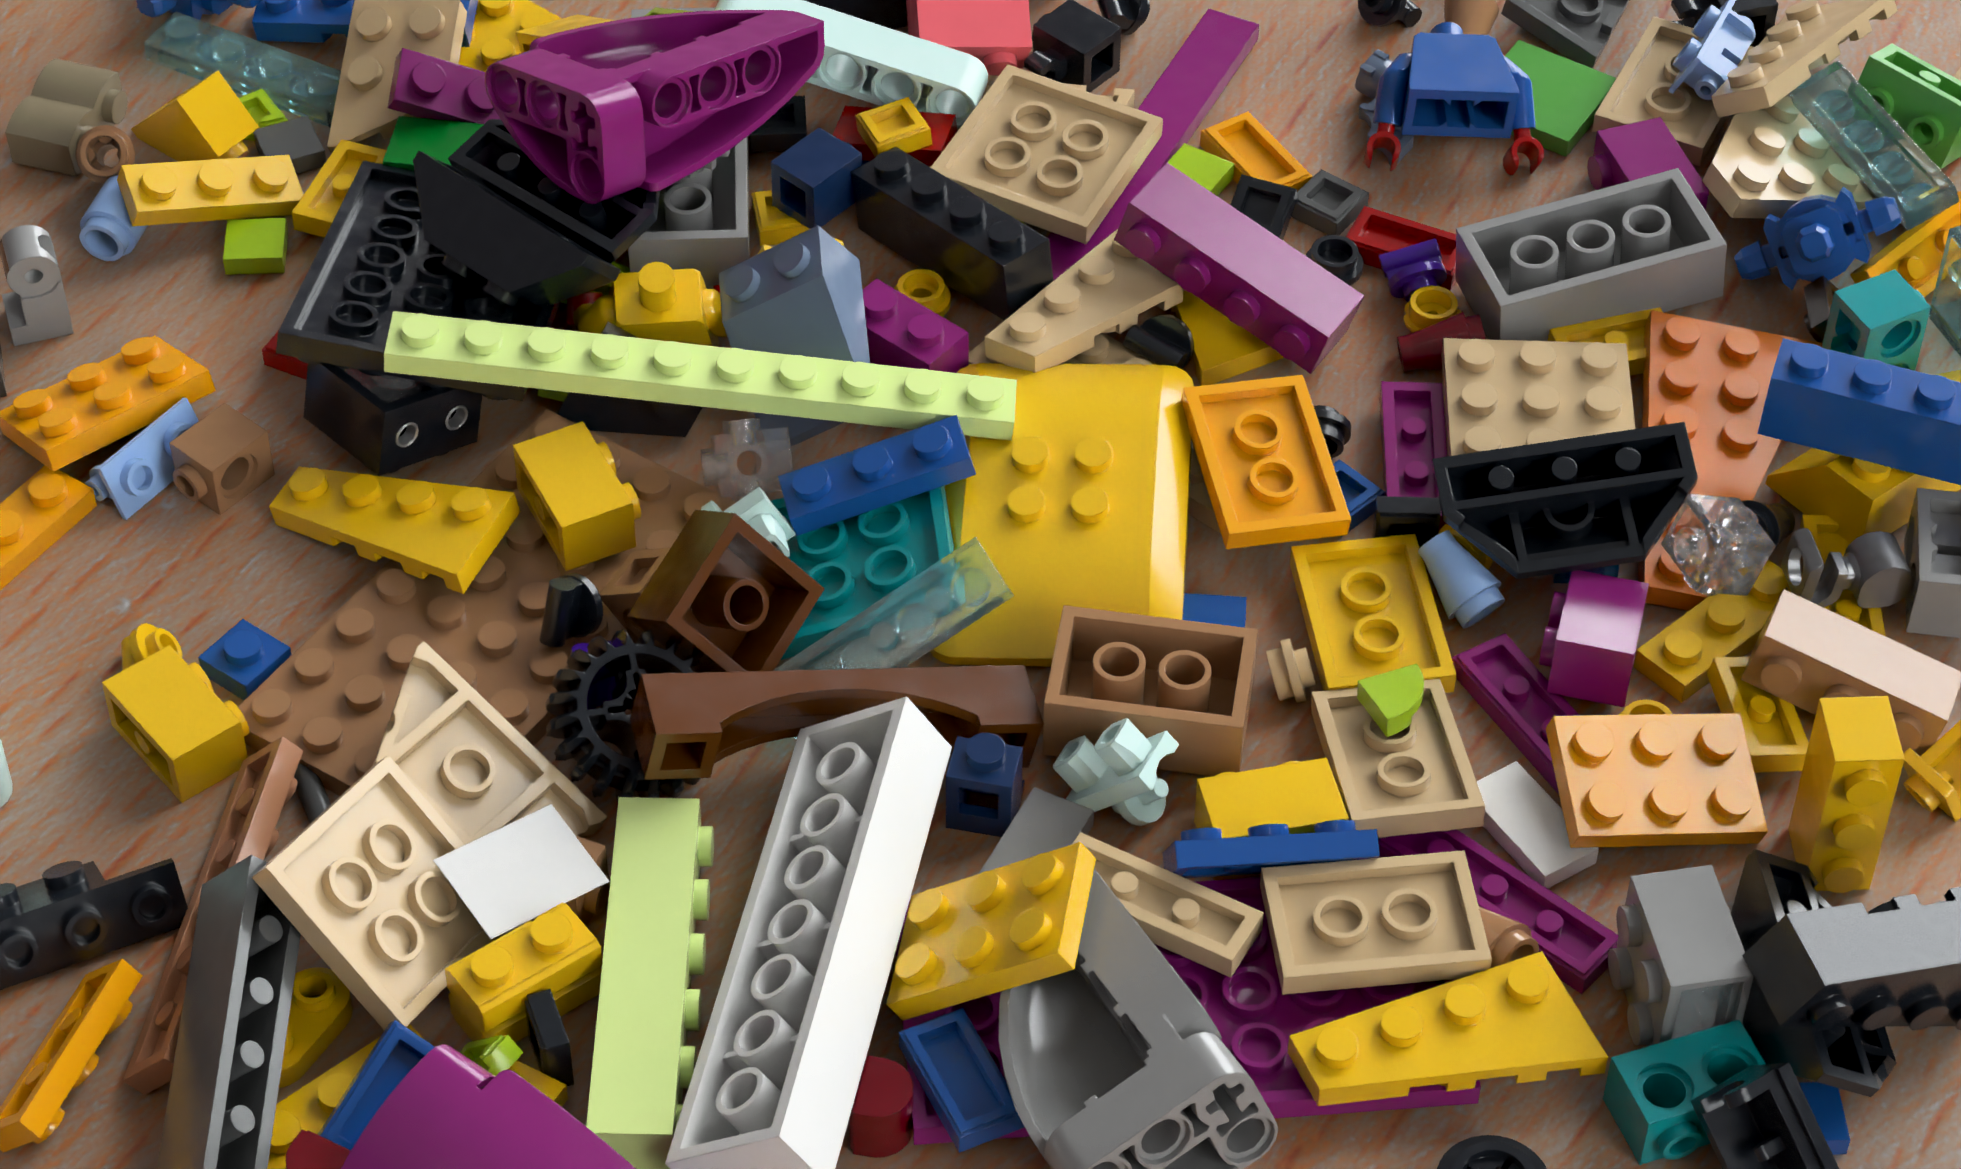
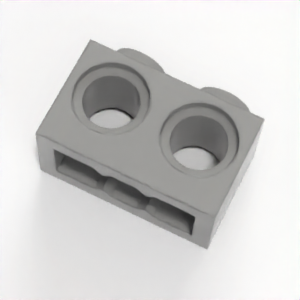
M1917 488L1904 538V557L1914 578L1913 587L1909 594L1905 596L1906 632L1961 638V492Z

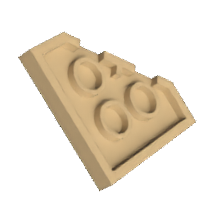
M1788 96L1782 98L1771 108L1733 115L1702 180L1731 218H1766L1769 213L1782 218L1791 205L1804 197L1822 194L1837 198L1842 187L1852 192L1858 210L1866 208L1865 201L1872 200L1873 198L1860 184L1859 176L1852 169L1845 166L1830 148L1829 140L1814 129L1800 112L1799 104Z

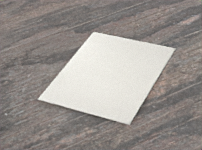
M552 804L433 860L490 939L538 917L562 902L567 903L610 882Z

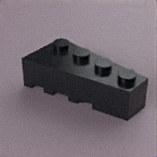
M1961 887L1950 888L1944 895L1946 901L1928 905H1921L1917 896L1911 894L1893 897L1891 901L1883 903L1869 912L1866 911L1862 902L1789 913L1783 916L1742 955L1780 1027H1813L1815 1030L1822 1031L1833 1027H1862L1864 1030H1875L1889 1026H1909L1911 1030H1921L1930 1026H1955L1958 1030H1961Z

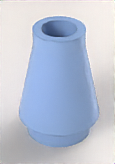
M1449 530L1436 535L1418 550L1419 555L1427 566L1448 619L1456 618L1463 629L1481 621L1504 603L1505 598L1498 589L1501 582L1458 543Z

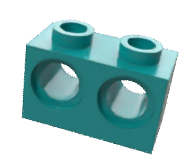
M1895 269L1834 291L1822 348L1865 359H1875L1886 364L1915 371L1931 306L1926 302L1924 296L1918 290L1913 289Z
M1739 1019L1611 1057L1603 1100L1639 1165L1662 1158L1676 1160L1691 1154L1698 1147L1711 1144L1691 1100L1751 1065H1763L1766 1063Z

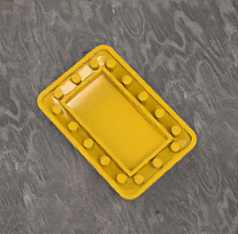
M977 363L960 369L957 373L1017 380L1015 423L1012 441L965 436L976 475L945 485L964 613L925 623L927 649L932 656L943 663L953 665L1051 667L1063 605L1183 620L1192 439L1181 398L1184 387L1194 386L1193 380L1188 373L1176 366L1143 364H1059L1032 372L1010 367L1002 363Z

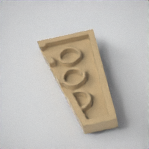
M1806 0L1790 6L1786 9V15L1782 20L1766 31L1767 36L1758 46L1747 52L1748 57L1739 67L1727 74L1728 79L1711 96L1718 118L1771 108L1811 77L1809 70L1823 64H1829L1841 55L1839 44L1845 42L1848 38L1850 41L1860 40L1870 33L1872 28L1869 20H1884L1898 11L1895 0H1843L1819 5L1818 0Z
M1117 229L985 336V357L1010 367L1032 372L1057 366L1094 347V336L1114 331L1120 334L1130 329L1133 325H1138V314L1156 305L1165 311L1183 302V291L1185 290L1178 283L1144 260L1134 256L1128 249L1114 241Z

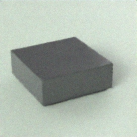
M308 116L259 128L253 132L255 146L260 156L290 155L296 174L321 168L326 162L325 150Z
M1321 169L1297 192L1298 199L1291 217L1327 235H1340L1356 220L1363 207H1368L1369 192Z

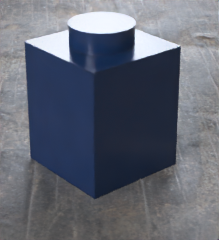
M820 127L771 161L772 206L809 229L816 226H824L855 203L851 171L862 166V153L851 144L841 141Z

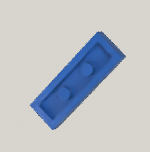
M957 415L780 475L778 478L789 520L796 536L968 478L976 475V471Z
M1354 820L1320 822L1314 825L1315 833L1289 834L1287 824H1264L1248 828V837L1222 838L1220 828H1196L1182 831L1180 833L1181 841H1174L1162 852L1164 869L1184 878L1261 874V868L1370 859L1380 856L1377 829L1356 830Z

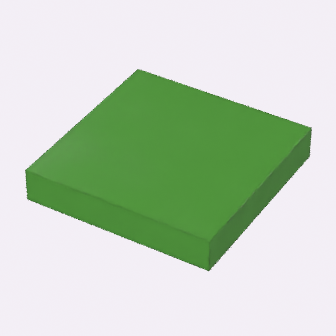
M1518 40L1504 57L1509 58L1523 70L1532 82L1536 128L1530 129L1531 137L1537 139L1543 148L1567 157L1594 123L1595 113L1615 82L1616 77Z

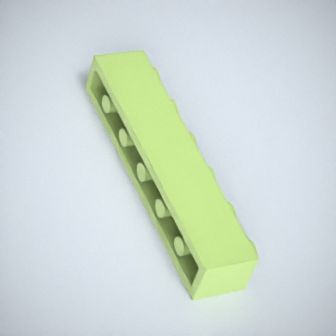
M618 797L586 1127L605 1141L636 1169H670L665 1162L683 1107V1088H689L697 1062V1047L686 1046L687 1031H700L701 989H691L692 975H704L705 933H695L696 920L709 919L710 882L709 879H700V867H712L714 857L713 826H701L699 798Z

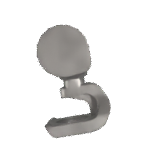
M1801 528L1793 532L1781 564L1791 592L1822 607L1836 602L1841 596L1843 589L1851 591L1858 605L1862 608L1890 606L1907 596L1914 583L1913 575L1895 536L1882 531L1869 532L1856 538L1848 545L1844 556L1840 552H1829L1824 564L1811 531L1807 528ZM1801 555H1802V558H1803V566H1804V567H1803V573L1800 571Z

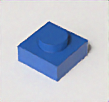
M242 619L202 653L198 660L199 665L211 681L245 700L292 654L289 646Z

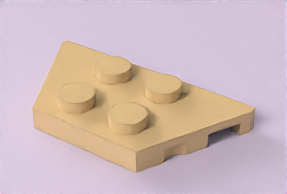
M354 0L327 144L331 154L341 139L357 143L379 132L384 139L392 137L399 116L416 117L387 108L396 57L401 49L405 48L459 64L467 11L460 0Z
M425 641L417 646L373 766L389 755L465 845L550 804L553 805L574 835L584 837L595 834L602 827L607 816Z

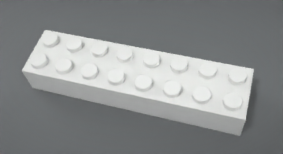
M907 696L800 729L665 1164L670 1169L836 1168L952 746Z

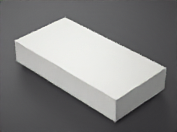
M1517 761L1477 781L1485 804L1483 827L1529 877L1548 889L1596 863L1599 848H1570L1562 808Z

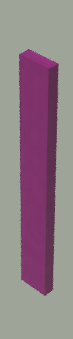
M1208 8L1139 106L1138 110L1163 118L1162 136L1087 244L1053 232L1047 237L1050 242L1053 281L1119 228L1129 202L1166 162L1173 157L1184 143H1188L1257 42L1259 24Z

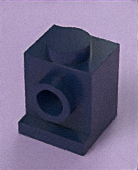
M979 733L971 738L957 736L946 774V828L997 837L1003 836L1019 811L1024 792L1025 780H1022L1023 747L1007 745L1001 737L993 733ZM969 792L998 796V809L966 804Z

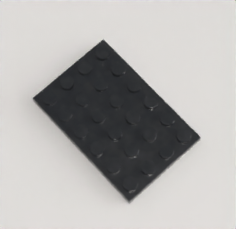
M363 161L278 331L276 353L296 357L308 364L328 363L354 368L369 376L390 375L419 381L421 384L431 388L451 387L477 392L492 400L512 399L523 401L528 389L526 387L384 372V351L393 311L551 328L561 302L542 308L520 298L516 306L513 307L483 290L487 279L477 273L475 278L470 280L443 265L441 261L446 253L427 242L424 238L414 170Z

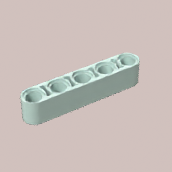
M719 0L715 10H788L823 20L824 56L818 69L806 82L879 106L909 97L919 112L956 114L957 128L963 125L978 105L988 82V72L985 65L978 58L968 53L804 0Z

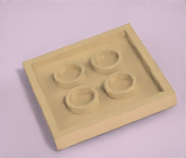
M1007 64L931 168L1017 220L1087 244L1161 138L1163 118Z
M1443 338L1441 360L1448 456L1636 429L1626 343Z
M389 755L371 767L252 877L384 1031L388 1024L394 1020L407 1027L447 986L444 968L477 951L493 940L488 937L433 861L465 844Z

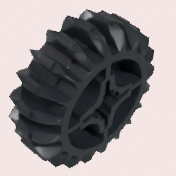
M625 628L615 633L611 644L599 635L588 644V653L581 649L571 653L567 660L569 669H560L554 677L552 684L558 692L550 694L545 707L546 711L557 717L551 719L548 723L546 736L564 739L554 752L556 756L555 761H566L574 758L577 765L570 774L572 782L582 780L586 774L596 780L592 787L594 797H601L610 786L616 789L617 802L618 797H633L635 791H637L640 798H659L660 791L668 798H676L684 790L683 782L695 785L701 779L645 780L630 721L631 714H625L627 709L631 710L632 713L641 674L694 673L693 670L699 663L698 654L689 655L684 661L674 655L678 649L676 639L668 640L663 648L655 646V638L651 629L643 631L636 644H634ZM614 676L616 687L611 693L613 700L603 701L598 709L587 710L589 688L603 679ZM603 741L616 745L623 755L612 750Z

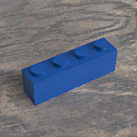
M1783 338L1771 376L1757 434L1961 485V382L1950 380L1940 375H1930L1886 364L1875 359H1865L1825 349L1815 344L1801 343Z

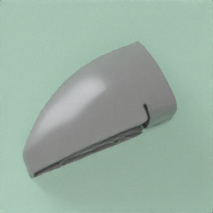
M1094 869L1075 969L1001 991L999 1045L1004 1074L1015 1109L1034 1144L1051 1169H1244L1260 1159L1270 1150L1275 1142L1278 1133L1277 1122L1255 1083L1222 1042L1220 1032L1192 991Z

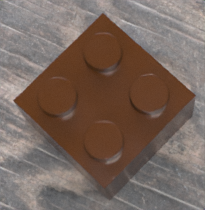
M695 509L627 617L644 631L651 629L655 640L663 646L668 640L676 639L678 649L674 655L684 661L689 655L698 654L699 663L694 669L696 673L774 671L825 588L736 513Z

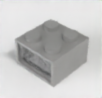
M1706 865L1631 876L1625 905L1618 906L1616 921L1619 937L1617 948L1609 950L1608 968L1614 988L1616 990L1624 989L1629 1003L1627 1020L1633 1043L1647 1047L1740 1019L1741 1023H1743L1753 975L1742 956L1745 951L1713 866Z

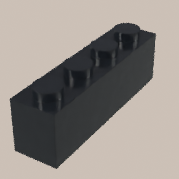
M898 147L880 153L873 160L851 171L858 227L861 231L921 269L931 270L939 274L945 284L1005 321L1053 282L1050 242L1048 238Z

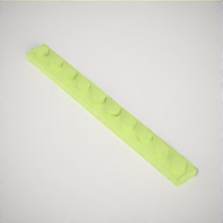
M393 311L384 351V372L910 430L957 415L965 436L1011 441L1015 423L1017 380L991 376Z

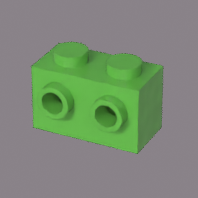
M1890 44L1870 55L1842 115L1858 123V129L1868 137L1881 141L1888 140L1899 147L1910 148L1932 168L1937 167L1941 170L1960 158L1961 81L1894 44Z

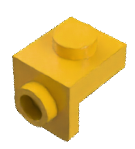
M1961 720L1921 756L1911 748H1908L1903 753L1905 759L1903 766L1909 777L1903 783L1907 791L1927 811L1932 812L1939 806L1955 822L1961 818Z

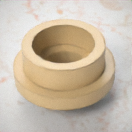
M1290 638L1281 640L1280 648L1266 651L1279 701L1294 697L1297 703L1307 701L1304 688L1316 685L1307 649L1305 647L1294 650Z

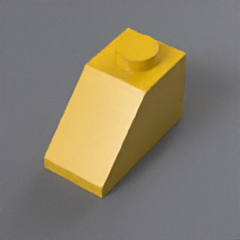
M217 70L171 99L132 127L131 130L138 139L180 162L237 158L248 150L242 140L257 130L259 126L222 74Z

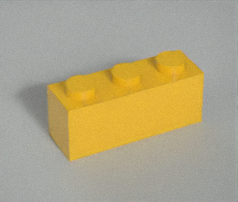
M1888 696L1819 699L1788 827L1795 861L1810 868L1818 881V884L1814 887L1816 891L1845 893L1852 890L1870 889L1905 760Z

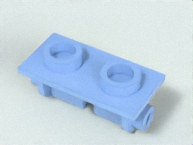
M1727 0L1720 9L1711 4L1692 29V33L1699 37L1698 40L1692 37L1672 64L1680 71L1668 90L1670 93L1673 94L1685 82L1695 89L1696 94L1700 98L1711 100V96L1728 79L1727 74L1738 67L1737 65L1754 41L1756 33L1754 24L1748 17L1740 16L1731 10L1736 0Z
M183 397L103 464L96 465L90 470V479L85 484L94 489L96 500L112 499L122 519L127 520L174 481L172 474L175 470L169 443L199 421L189 400Z

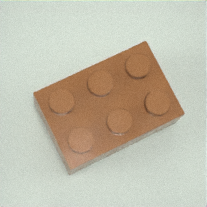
M1063 605L1044 700L1043 755L1059 756L1069 741L1083 735L1095 746L1103 731L1111 724L1128 718L1146 738L1167 730L1179 743L1174 753L1163 757L1159 761L1157 769L1215 776L1223 772H1240L1254 684L1258 629Z

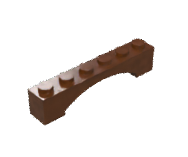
M1025 665L641 674L630 718L645 780L711 778L714 764L736 752L766 742L798 737L799 731L802 728L906 696L952 746L950 755L953 753L957 736L971 738L979 733H993L1001 737L1007 745L1023 747L1022 768H1029L1044 724Z

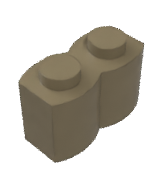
M57 58L51 60L38 76L31 95L21 101L8 123L5 133L12 162L72 176L82 173L76 160V148L81 137L93 127L100 125L114 126L121 123L126 114L127 94L125 91H122L119 73Z

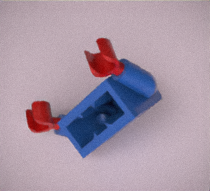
M1442 22L1436 25L1430 33L1420 32L1416 34L1413 38L1411 52L1399 54L1381 74L1373 116V123L1378 124L1377 133L1369 138L1364 155L1365 164L1368 168L1371 166L1373 151L1377 148H1385L1391 152L1390 171L1396 168L1401 152V143L1398 137L1394 135L1395 127H1401L1402 135L1510 138L1513 131L1514 143L1503 157L1505 171L1509 175H1514L1518 170L1519 158L1517 153H1522L1528 157L1531 174L1541 164L1544 158V148L1537 139L1531 137L1530 130L1536 128L1532 82L1523 70L1509 58L1504 57L1497 40L1490 35L1463 34V30L1456 23Z

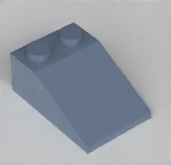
M820 226L811 228L718 273L722 322L731 348L870 363L860 261ZM754 412L766 449L773 455L844 423Z

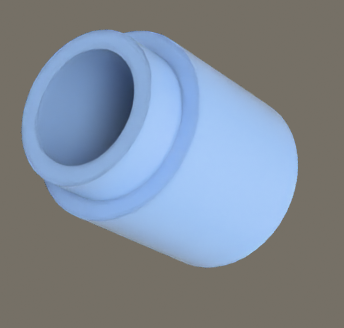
M118 175L112 176L105 181L80 221L81 231L79 238L82 246L91 255L104 261H116L122 256L131 253L148 225L132 226L117 182Z

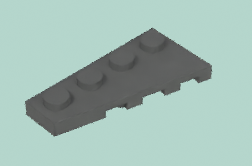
M1506 0L1501 14L1570 60L1594 68L1630 0Z

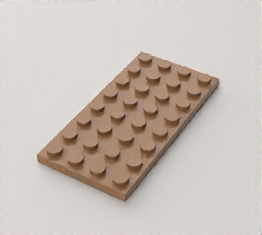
M546 409L467 485V487L514 492L521 512L465 593L461 594L448 589L444 579L433 574H429L425 579L407 574L403 571L400 562L391 559L238 706L249 726V734L244 737L245 744L259 751L284 736L303 750L299 763L313 771L321 779L324 788L341 796L373 766L417 646L425 641L534 746L547 733L546 727L550 720L557 717L546 711V701L551 693L558 692L553 687L552 681L560 669H569L567 660L572 653V647L578 643H590L593 638L599 635L607 641L612 640L617 631L624 629L623 625L602 601L603 619L601 625L594 633L582 638H569L562 647H549L542 644L539 638L550 580L568 573H578L588 578L600 594L632 551L672 547L695 509L701 510L702 506L712 500L722 511H725L736 502L589 430L596 443L604 441L609 447L616 466V476L621 484L629 482L634 488L641 507V518L634 520L636 547L565 571L517 488L513 445L576 424Z

